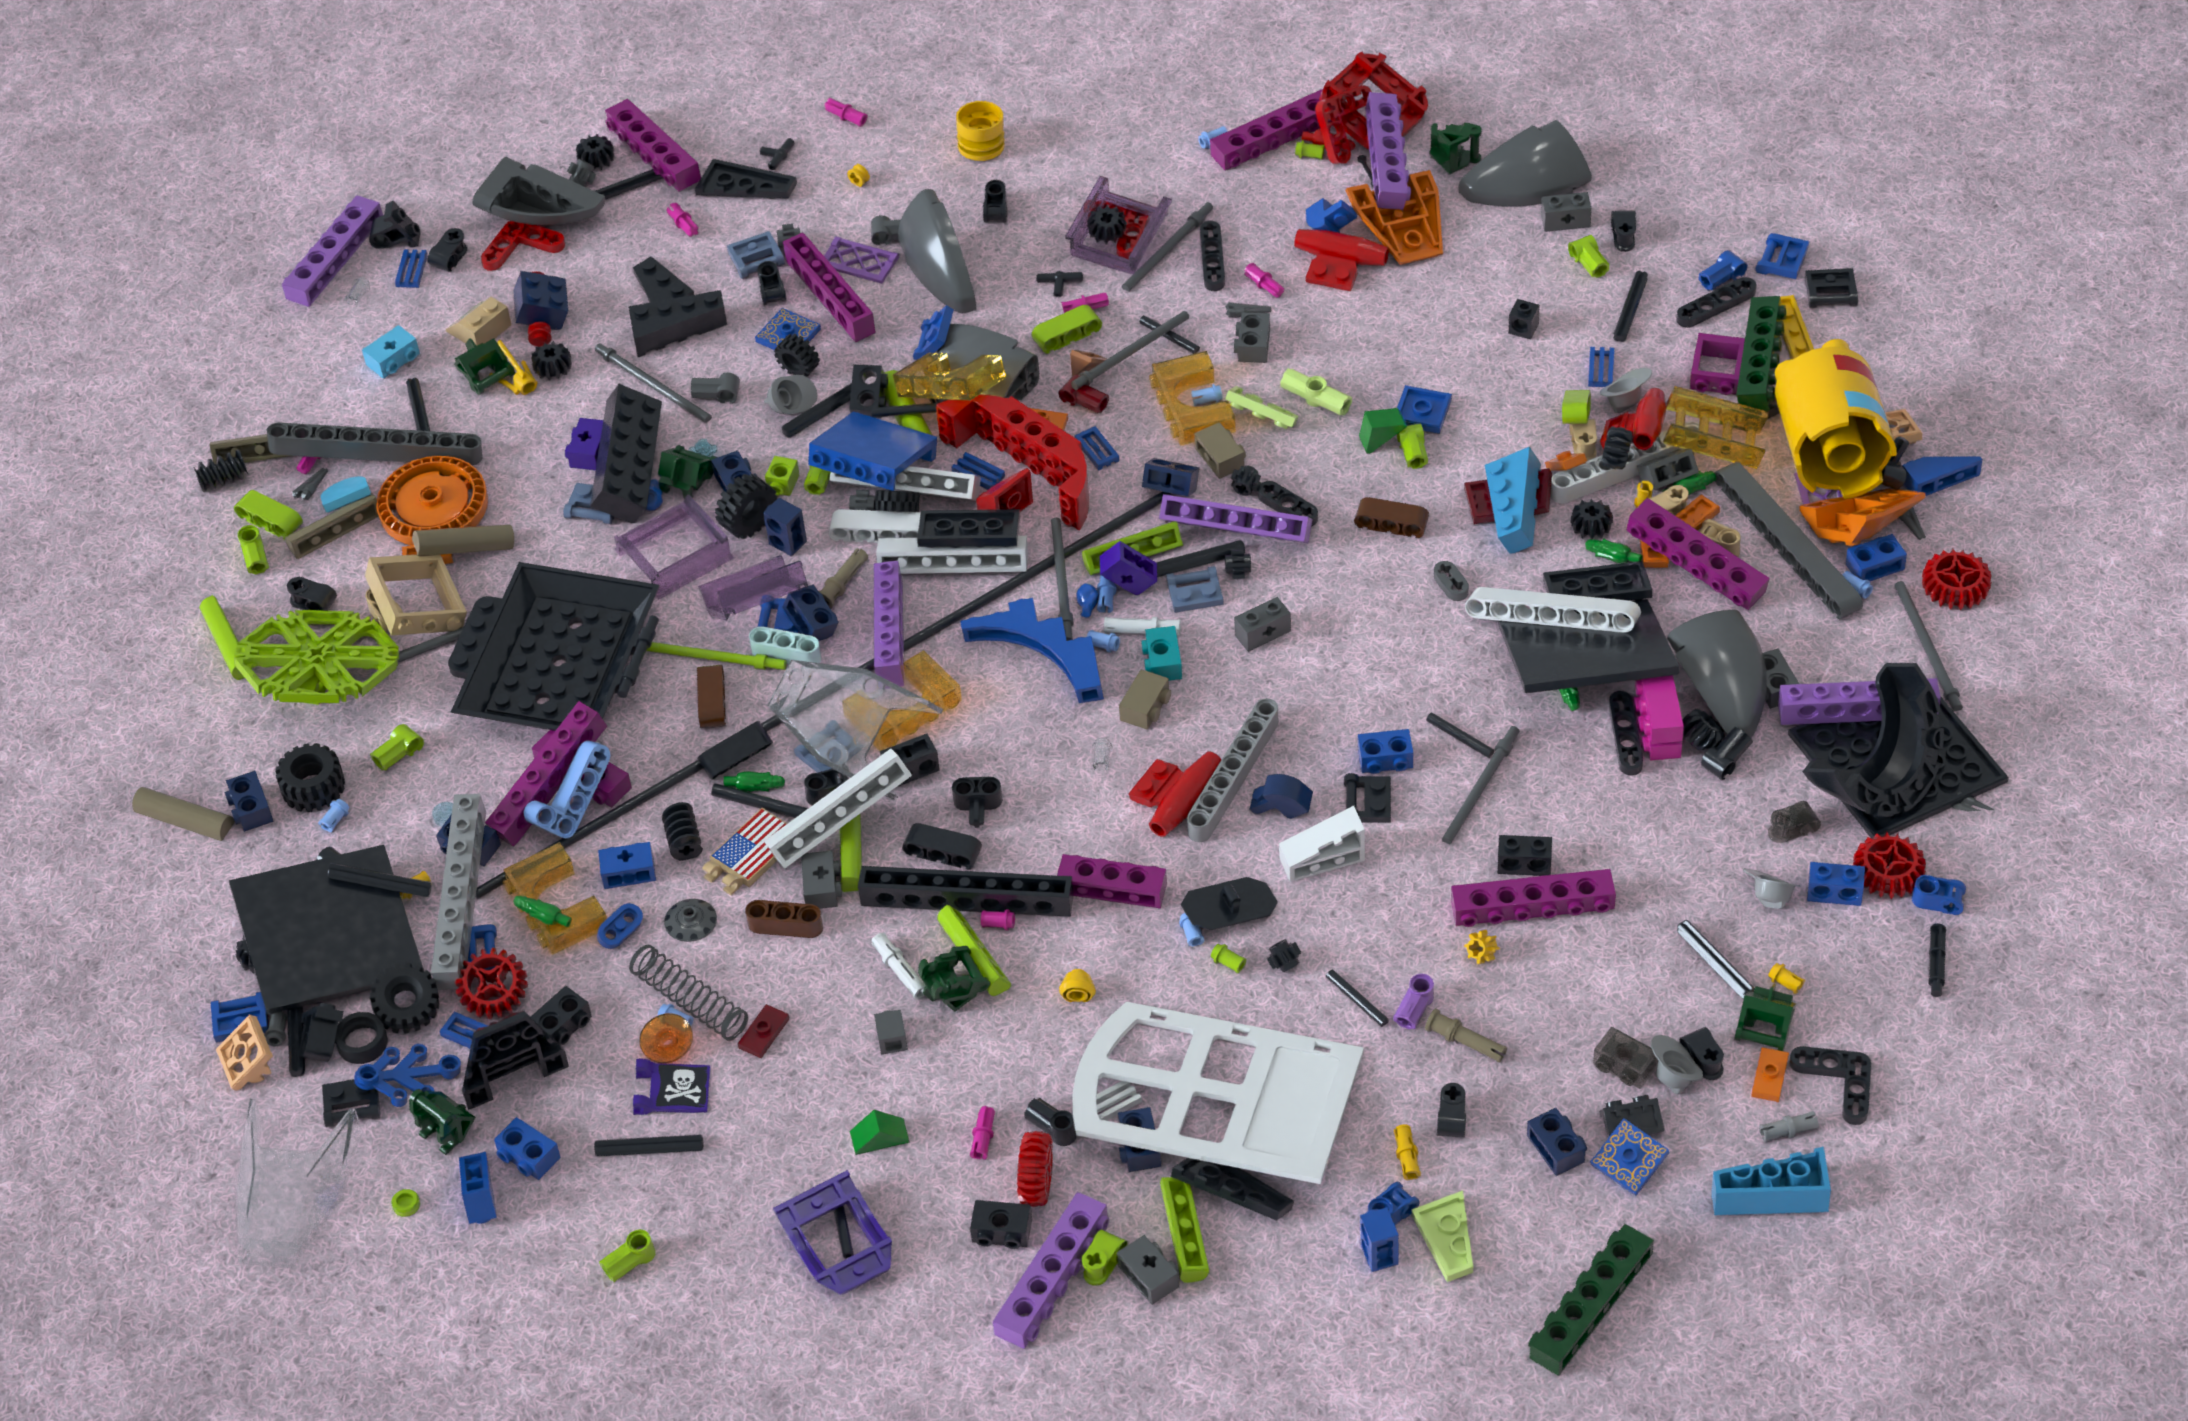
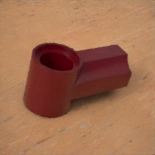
M1073 375L1058 391L1059 398L1064 403L1069 402L1071 406L1077 403L1096 413H1102L1109 402V395L1089 385H1084L1077 390L1073 389L1071 382L1080 377V375Z

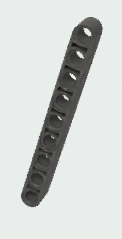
M280 422L273 423L266 429L269 450L277 455L411 462L430 456H450L464 460L472 466L480 463L483 458L481 438L476 434Z
M1734 462L1714 472L1717 476L1715 481L1717 486H1721V490L1732 502L1735 501L1737 503L1735 506L1744 516L1751 519L1749 521L1760 533L1763 532L1765 534L1763 537L1774 549L1777 548L1779 550L1778 553L1789 565L1792 564V569L1803 581L1806 580L1808 582V587L1817 597L1823 599L1821 601L1833 614L1836 613L1838 615L1836 616L1837 619L1862 609L1863 602L1859 593L1741 463Z

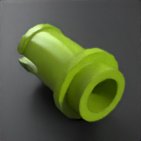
M1302 140L1296 144L1295 155L1301 159L1303 156L1322 160L1325 145L1305 143V140Z
M1217 944L1211 952V958L1214 959V963L1218 964L1220 962L1236 973H1239L1244 968L1247 961L1246 958L1229 950L1226 944Z

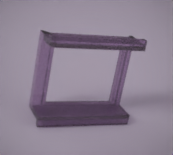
M1099 176L1065 235V239L1070 240L1071 255L1133 275L1164 218L1168 215V208L1172 203V199L1163 196L1158 207H1154L1109 192L1108 178ZM1106 202L1152 216L1131 252L1129 260L1083 245L1089 233L1087 221L1090 218L1091 211H1096L1098 206L1103 209Z
M689 494L680 504L619 537L618 535L614 536L616 544L614 549L617 554L622 556L627 553L651 580V583L660 586L656 594L658 600L734 559L730 553L726 534ZM692 518L712 542L657 572L636 547Z
M779 555L702 584L698 588L701 591L709 615L727 621L730 614L740 613L800 590V587L807 588L809 586L802 568V562L796 561L785 565L783 556Z

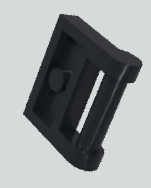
M1853 268L1805 270L1809 308L1829 304L1858 305V293ZM1848 292V294L1817 295V293Z
M1346 774L1344 776L1346 809L1354 806L1361 823H1391V776ZM1357 788H1365V811L1357 810Z
M354 1079L322 1085L325 1127H332L334 1123L367 1117L372 1119L381 1118L378 1090L361 1089L355 1084ZM367 1104H369V1106H367V1107L356 1108V1109H350V1110L339 1111V1112H333V1110H339V1109H344V1108H350V1107H355V1106H361V1105H367Z

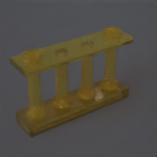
M1674 386L1667 401L1666 409L1676 412L1675 424L1671 423L1663 439L1664 444L1682 449H1692L1693 452L1733 463L1739 462L1744 466L1754 469L1758 468L1765 454V449L1756 447L1755 440L1756 434H1760L1768 419L1767 411ZM1686 415L1699 418V430L1685 427ZM1709 421L1723 425L1722 437L1708 433ZM1732 428L1746 431L1745 443L1732 440Z

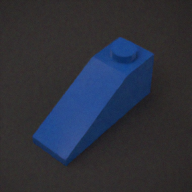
M1980 456L1922 457L1911 460L1902 465L1906 470L1904 486L1907 490L1924 492L1925 496L1979 476L1983 459Z
M486 1151L459 1157L462 1198L469 1224H483L497 1218Z

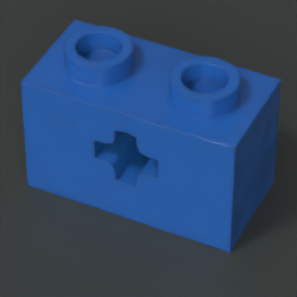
M650 842L598 850L604 889L656 881L654 857Z

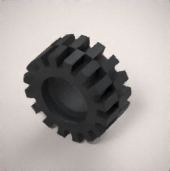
M789 334L774 349V356L778 358L777 363L782 364L781 368L788 370V374L792 373L793 375L808 377L819 365V354L814 352L815 347L810 346L808 340H803L804 337H798L797 334Z
M876 490L875 510L919 512L920 492Z

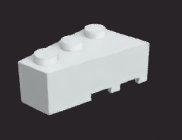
M1354 806L1279 843L1280 861L1290 882L1365 861V829Z

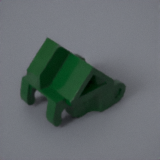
M1464 122L1462 125H1446L1445 130H1438V124L1433 123L1431 126L1430 158L1441 165L1449 175L1468 167L1469 163H1479L1481 161L1479 137L1482 134V128L1479 125ZM1470 139V151L1465 150L1461 143Z
M470 338L465 343L467 352L455 358V367L460 373L465 375L471 390L478 395L484 393V389L503 378L515 375L513 366L508 362L507 357L495 338L477 346ZM489 366L495 371V373L480 381L478 376L480 370Z
M681 445L662 451L658 469V476L661 477L658 481L660 490L668 493L670 491L669 486L682 490L683 498L691 501L693 499V489L698 490L705 480L712 478L714 473L711 460L718 457L713 455L708 457L686 450Z
M968 946L952 947L949 953L936 956L934 962L928 963L926 959H922L918 967V974L925 984L923 994L932 1002L942 999L943 1003L954 1012L976 997L977 993L987 990L990 986V981L987 977H983L970 955L971 950ZM958 961H962L971 978L969 975L957 977L953 967L957 965Z
M1773 984L1770 989L1755 986L1754 992L1748 991L1744 995L1734 1040L1740 1041L1744 1039L1784 1051L1789 1027L1796 1008V1003L1793 1002V995L1777 992L1776 984ZM1756 1020L1772 1023L1776 1026L1775 1033L1781 1035V1038L1745 1029V1027H1754Z
M416 1089L409 1098V1110L414 1116L415 1125L422 1128L419 1131V1135L426 1139L436 1132L437 1141L442 1145L439 1151L445 1155L465 1139L476 1118L466 1110L464 1104H457L443 1092H423L421 1089Z

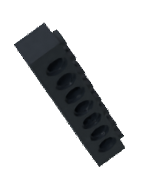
M861 866L858 883L861 906L942 910L946 905H950L958 911L982 912L986 910L1005 912L1006 909H1009L1010 912L1015 914L1071 917L1074 897L1072 876Z

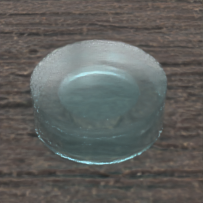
M442 802L434 807L432 816L437 825L443 826L450 817L453 803Z

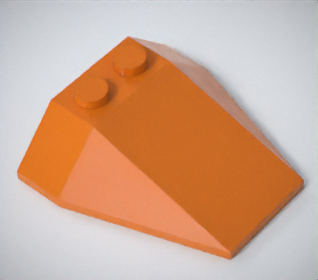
M1430 170L1409 174L1407 186H1410L1411 194L1409 201L1406 200L1403 210L1378 208L1375 202L1374 191L1370 190L1368 183L1349 187L1345 190L1354 211L1384 246L1389 247L1390 254L1400 265L1443 254L1439 191Z
M1888 488L1867 492L1853 498L1844 499L1842 496L1800 505L1799 510L1818 538L1829 539L1830 543L1845 542V545L1854 546L1861 544V540L1874 536L1926 498L1924 492Z

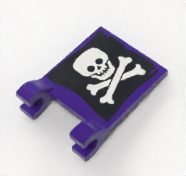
M644 1058L636 1059V1079L651 1077L650 1098L639 1094L633 1096V1115H646L651 1112H707L710 1065L659 1064Z

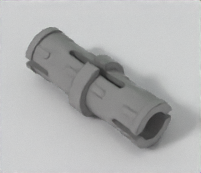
M1811 1111L1810 1113L1790 1117V1115L1783 1116L1782 1120L1759 1125V1131L1761 1136L1764 1135L1762 1137L1763 1141L1768 1142L1785 1136L1792 1138L1797 1133L1818 1129L1819 1124L1817 1117H1814L1816 1115L1815 1112Z

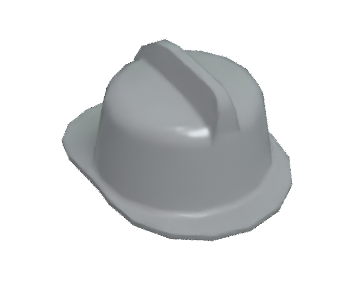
M1649 368L1632 370L1612 384L1602 388L1600 395L1608 398L1616 413L1626 411L1641 400V385L1651 378L1652 370Z
M803 375L779 377L771 384L764 403L769 404L773 411L780 414L805 412L816 403L818 398L817 389L814 383Z
M1743 869L1745 873L1755 877V895L1766 907L1782 909L1790 901L1795 886H1801L1790 884L1761 871Z
M1665 1035L1653 1037L1651 1048L1658 1059L1657 1077L1675 1094H1681L1692 1081H1698L1703 1077L1702 1070L1682 1044Z

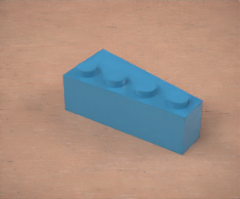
M1527 447L1485 465L1498 539L1509 554L1533 546L1536 521L1534 509H1537L1536 489H1539L1538 471H1541V462L1532 449Z
M1824 1146L1814 1148L1813 1153L1804 1155L1801 1152L1792 1153L1789 1158L1775 1161L1774 1158L1763 1160L1762 1164L1755 1166L1743 1164L1713 1171L1711 1195L1714 1215L1829 1212L1831 1187Z

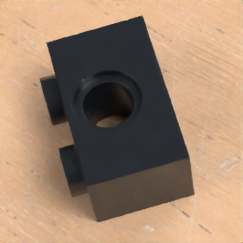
M975 1200L970 1225L972 1243H977L984 1247L991 1246L992 1244L1004 1245L1010 1249L1028 1247L1032 1224L1031 1205Z

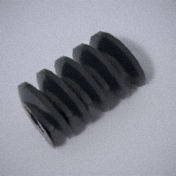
M239 449L235 450V458L228 452L226 453V461L219 455L217 456V464L210 458L207 459V467L202 462H198V470L194 468L203 492H207V484L212 489H216V481L225 486V478L234 483V475L243 480L244 472L246 471L248 474Z
M678 802L667 807L662 814V822L671 856L679 861L698 857L702 853L703 848L700 846L701 838L699 837L692 805L686 802Z

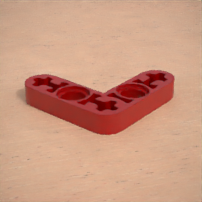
M1366 85L1352 87L1320 100L1316 104L1317 120L1328 158L1333 164H1345L1351 158V150L1341 116L1366 106L1369 92H1372ZM1363 94V97L1355 100V96ZM1342 97H1345L1347 100V107L1345 109L1341 106ZM1331 126L1336 128L1335 138L1330 135Z
M1091 200L1085 203L1084 216L1087 220L1090 218L1091 211H1096L1098 206L1104 209L1107 204L1110 209L1117 206L1119 212L1124 213L1127 228L1124 231L1123 238L1118 239L1116 246L1117 255L1124 260L1136 257L1149 224L1148 210L1140 206ZM1138 216H1140L1138 223H1136L1135 219H1137ZM1132 231L1139 233L1135 236L1128 235V233ZM1127 243H1129V244H1130V247H1131V248H1128V250H1126V248H1127V246H1128Z
M508 221L482 253L481 262L484 269L488 271L497 270L505 263L519 243L550 253H558L565 248L564 236L560 232L541 226ZM532 235H540L537 239H530ZM504 243L509 244L505 248L498 247L499 245Z

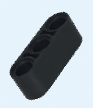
M756 721L699 755L697 759L709 778L713 780L718 775L724 774L739 763L772 745L773 741L760 721Z
M915 823L911 826L902 845L903 851L909 856L914 854L917 855V858L934 862L939 860L942 864L958 868L963 866L967 870L973 868L982 848L981 842L971 835L921 823Z

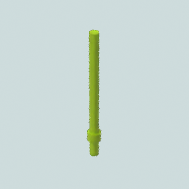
M652 642L651 647L646 650L648 652L751 665L755 669L762 670L766 668L785 670L787 665L786 660L768 658V655L763 654L752 656Z

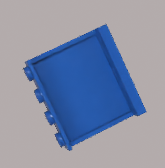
M853 411L809 443L808 465L894 491L896 476L919 458L930 462L936 459L937 437Z

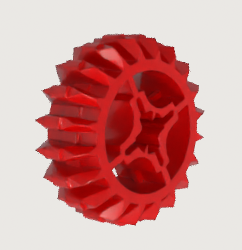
M1952 549L1950 553L1943 550L1940 555L1934 554L1933 558L1926 563L1922 573V585L1925 588L1926 595H1931L1932 602L1939 600L1940 607L1945 605V603L1949 604L1950 610L1954 605L1958 606L1960 611L1964 605L1969 609L1972 608L1973 604L1979 605L1982 599H1986L1992 584V575L1988 564L1983 563L1982 557L1975 558L1973 552L1965 554L1964 549L1961 552H1956Z
M1888 832L1884 837L1876 833L1874 839L1867 837L1864 843H1860L1856 853H1854L1853 865L1865 866L1864 888L1869 887L1870 894L1878 891L1880 898L1884 893L1889 894L1891 900L1895 893L1903 898L1905 892L1912 894L1917 878L1925 875L1926 872L1923 850H1918L1917 843L1910 844L1909 837L1901 839L1899 833L1895 837L1890 836Z
M493 947L490 954H486L485 949H481L480 953L482 956L477 957L472 953L471 963L463 961L465 969H460L463 977L455 979V984L459 987L456 990V994L458 997H461V1005H467L469 1013L476 1011L477 1017L481 1018L486 1012V1016L490 1020L493 1017V1013H497L498 1017L502 1018L503 1010H507L509 1014L513 1012L511 1005L520 1007L521 1003L518 998L526 997V992L523 989L528 988V982L524 980L528 975L525 970H522L524 967L522 962H516L517 958L514 954L507 957V951L503 949L497 955L496 948ZM488 967H495L492 970H484ZM508 972L513 975L509 991L503 984L507 979L506 975ZM474 977L480 983L477 988L478 992L475 995L471 993V984ZM486 981H487V982H491V983H495V982H496V983H497V986H496V985H493V984L487 985ZM492 997H499V999L488 1001Z
M1042 1131L1025 1132L1021 1139L1017 1172V1193L1021 1204L1038 1207L1045 1206L1048 1202L1053 1167V1140L1049 1133H1042Z

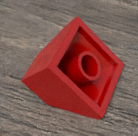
M1026 468L999 482L986 492L981 493L976 498L977 510L1019 509L1021 512L1033 503L1030 470Z

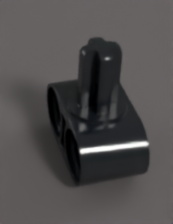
M1901 436L1894 440L1897 456H1891L1889 462L1882 470L1883 482L1881 485L1896 490L1900 489L1906 480V470L1899 460L1907 449L1909 441Z
M995 777L958 778L952 784L955 807L959 810H969V824L975 828H979L984 824L985 810L996 809L1002 804L1001 783Z

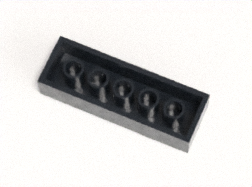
M618 384L608 397L590 507L629 523H636L645 511L648 503L662 401L622 384Z

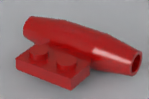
M1298 229L1294 241L1295 248L1317 256L1312 259L1305 278L1307 283L1350 292L1358 274L1356 265L1385 266L1389 257V247L1363 237L1329 230Z
M1651 388L1639 402L1636 413L1629 414L1627 412L1606 420L1600 441L1602 448L1604 449L1608 430L1611 427L1626 428L1625 430L1631 431L1633 443L1638 449L1647 450L1651 448L1662 431L1667 409L1664 392L1659 388Z
M1207 751L1184 772L1177 765L1156 759L1128 793L1130 800L1151 808L1158 806L1149 823V827L1156 835L1165 837L1188 817L1189 812L1222 759L1216 753Z

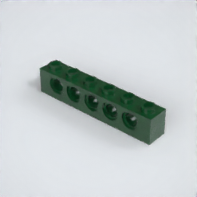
M1780 296L1751 297L1736 394L1740 413L1769 411L1771 401L1775 400V390L1773 387L1777 382L1775 368L1780 364L1778 352L1782 351L1780 336L1784 335V323L1782 320H1786L1787 316L1786 306L1781 304Z
M1624 1224L1619 1231L1615 1230L1609 1237L1604 1251L1599 1250L1594 1256L1587 1272L1584 1270L1579 1275L1572 1292L1567 1291L1564 1294L1558 1310L1549 1313L1540 1333L1536 1331L1532 1335L1528 1343V1347H1530L1529 1359L1559 1376L1653 1255L1654 1240L1627 1224ZM1570 1317H1576V1318H1578V1319H1577V1320H1572V1319H1569V1318H1570ZM1559 1337L1563 1340H1554L1553 1338Z

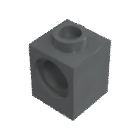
M901 1009L887 1010L874 1014L881 1055L908 1050Z

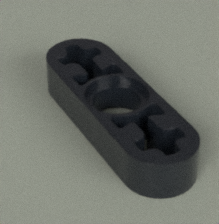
M1265 481L1259 485L1258 498L1265 505L1280 513L1299 516L1304 514L1306 517L1313 519L1312 526L1318 522V509L1313 504L1274 481ZM1284 502H1292L1294 506L1284 507L1282 504Z

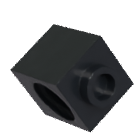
M1517 299L1509 314L1508 334L1531 340L1539 325L1540 305Z

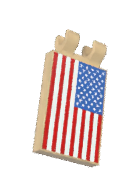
M761 808L710 855V861L702 867L707 872L704 878L712 883L723 872H726L727 875L722 879V883L727 886L723 888V891L729 895H732L743 884L750 887L778 861L764 841L787 825V823Z

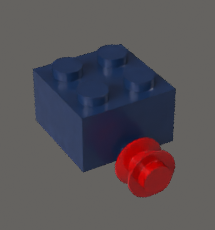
M520 271L513 290L515 323L530 325L527 330L529 343L533 346L542 347L544 343L548 345L551 342V329H562L568 314L566 278L545 275L539 271Z

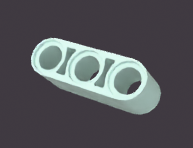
M756 627L749 633L751 651L754 656L756 654L768 655V658L786 660L789 665L805 668L816 667L821 662L819 641L813 636L768 627Z

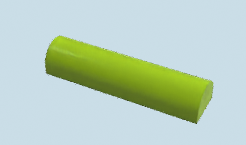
M896 370L885 372V374H888V388H884L883 396H886L888 405H915L916 403L900 373ZM922 414L894 416L900 426L932 435Z
M1176 521L1083 550L1082 559L1088 573L1094 575L1100 573V555L1119 541L1146 557L1183 546L1178 524Z
M211 595L201 602L200 611L233 678L236 680L243 679L245 677L235 666L234 660L238 640L215 596Z
M860 814L840 828L842 892L858 891L862 866Z
M946 905L939 912L937 920L956 947L968 946L970 948L972 959L983 977H987L990 981V986L987 989L988 993L991 996H997L1007 991L1012 986L1011 982L961 912L950 905Z
M1162 1177L1160 1186L1176 1261L1180 1271V1279L1185 1283L1202 1281L1209 1274V1266L1191 1185L1172 1177Z

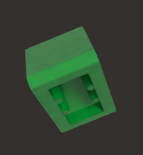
M1398 408L1365 411L1359 437L1366 453L1374 452L1404 430L1407 425Z
M875 1109L850 1130L855 1155L910 1143L904 1118Z

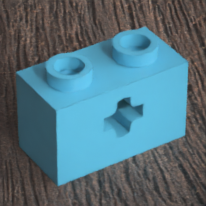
M399 325L362 349L366 366L383 379L395 373L398 368L407 362L413 361L420 354L416 338Z

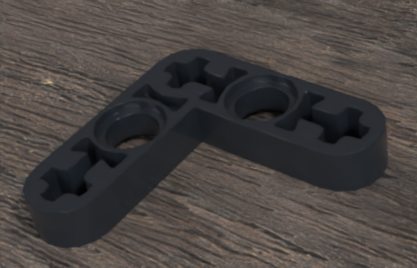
M1799 1046L1791 1051L1789 1063L1795 1072L1844 1078L1842 1115L1847 1123L1860 1125L1867 1120L1871 1059L1866 1054ZM1801 1056L1805 1057V1063H1800L1799 1058ZM1815 1057L1818 1058L1817 1065H1814ZM1833 1059L1838 1065L1834 1068H1829L1823 1064V1061ZM1856 1062L1861 1063L1860 1075H1855ZM1860 1085L1864 1088V1091L1856 1094L1849 1087ZM1853 1102H1859L1858 1115H1853Z

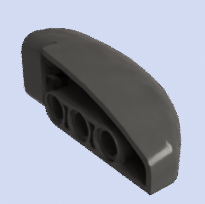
M1554 120L1540 128L1530 126L1488 154L1460 180L1459 193L1467 201L1477 204L1501 207L1531 206L1541 204V197L1573 194V190L1592 180V174L1571 134L1559 121Z
M504 157L474 194L472 204L483 211L509 221L530 225H560L596 216L605 205V196L538 165L531 164L526 169L525 165Z
M922 190L906 208L899 224L898 240L905 253L906 262L924 287L943 304L958 313L977 310L971 280L946 208L939 201L934 190Z
M950 324L945 344L937 350L940 370L945 381H951L963 396L994 395L1003 398L1012 396L1016 400L1021 401L1038 384L1040 378L1038 357L1035 354L1016 347L1018 345L1016 339L985 328L965 324Z
M1738 610L1711 612L1693 618L1673 629L1669 633L1667 640L1675 651L1676 658L1726 734L1728 735L1734 727H1737L1751 738L1757 729L1765 704L1767 671L1761 646Z

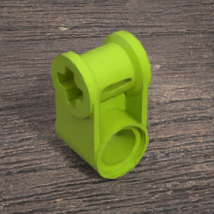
M1104 1230L1097 1232L1091 1245L1082 1256V1265L1085 1268L1083 1277L1088 1284L1097 1286L1103 1284L1118 1264L1117 1252L1128 1246L1127 1240Z

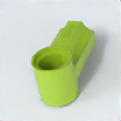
M1592 235L1568 243L1570 256L1576 259L1574 260L1576 263L1580 261L1591 277L1599 278L1609 271L1610 264L1599 252L1597 241Z
M1422 424L1407 425L1404 430L1397 434V441L1400 442L1399 448L1403 449L1407 467L1412 469L1423 468V466L1428 464V457L1424 446L1425 440Z
M809 465L810 469L804 482V489L810 494L820 495L826 490L831 472Z
M246 525L238 531L237 537L242 548L247 571L255 575L264 573L269 568L260 532L256 526Z
M400 724L392 731L388 741L370 753L371 759L382 771H386L405 755L413 756L415 751H420L423 748L424 739L408 725Z
M642 1229L632 1231L627 1236L626 1242L599 1261L601 1268L611 1281H617L637 1265L646 1264L654 1259L656 1254L655 1247L649 1233ZM641 1245H646L644 1248L637 1249Z

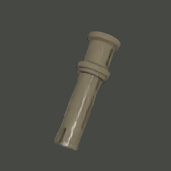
M856 548L833 577L827 578L825 586L819 591L830 609L833 608L834 601L838 596L840 597L845 593L847 583L868 560V555L863 549L859 551V548Z
M1437 1008L1431 1012L1425 1025L1426 1031H1435L1443 1035L1448 1042L1456 1040L1496 1060L1498 1063L1501 1062L1504 1056L1496 1053L1495 1050L1506 1054V1046L1462 1026L1463 1023L1457 1018L1453 1020L1442 1015Z

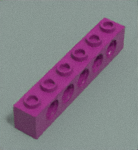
M1323 89L1210 139L1211 156L1226 171L1232 167H1238L1241 163L1250 159H1255L1265 152L1275 150L1287 142L1297 140L1302 136L1303 131L1315 132V130L1320 128L1315 108Z
M628 98L605 110L607 128L611 132L614 131L621 142L628 144L631 151L637 153L645 164H649L657 175H661L669 186L672 185L680 192L700 181L701 174L698 162Z
M804 232L783 241L786 262L856 343L875 334L873 312Z
M1646 498L1630 514L1626 531L1649 545L1654 551L1667 556L1675 565H1679L1695 578L1702 580L1711 586L1713 590L1732 600L1737 606L1749 610L1766 593L1770 580L1769 577L1649 498Z
M580 701L577 702L486 820L485 824L495 829L500 839L513 847L520 841L532 825L524 817L526 805L531 801L548 804L559 790L581 743L588 740L596 742L606 729L607 724L599 713Z
M1611 869L1451 886V904L1455 926L1463 925L1465 927H1472L1481 923L1499 924L1509 920L1526 921L1529 918L1536 917L1553 918L1556 915L1564 914L1576 916L1583 912L1592 911L1604 913L1615 909L1616 901Z

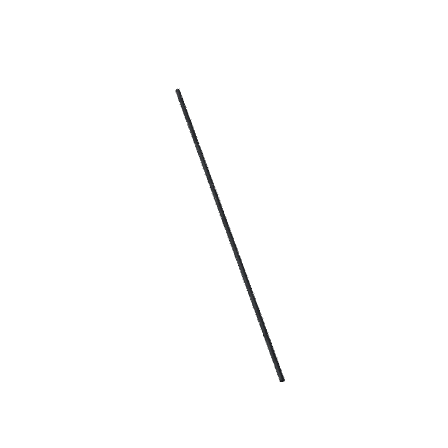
M1163 491L1068 545L1064 548V558L1066 559L1161 504L1163 494L1171 495V493ZM1054 554L1030 567L1026 572L1018 574L904 640V652L1054 566ZM874 658L762 722V726L767 732L875 669ZM696 760L577 829L570 838H562L478 886L476 898L479 899L703 769L702 765Z

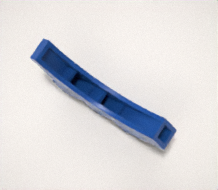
M1033 598L1009 602L1010 611L996 612L991 615L971 617L960 621L965 642L1004 641L1028 647L1053 661L1066 674L1074 687L1079 703L1104 699L1092 636L1078 637L1067 641L1062 617L1038 621Z

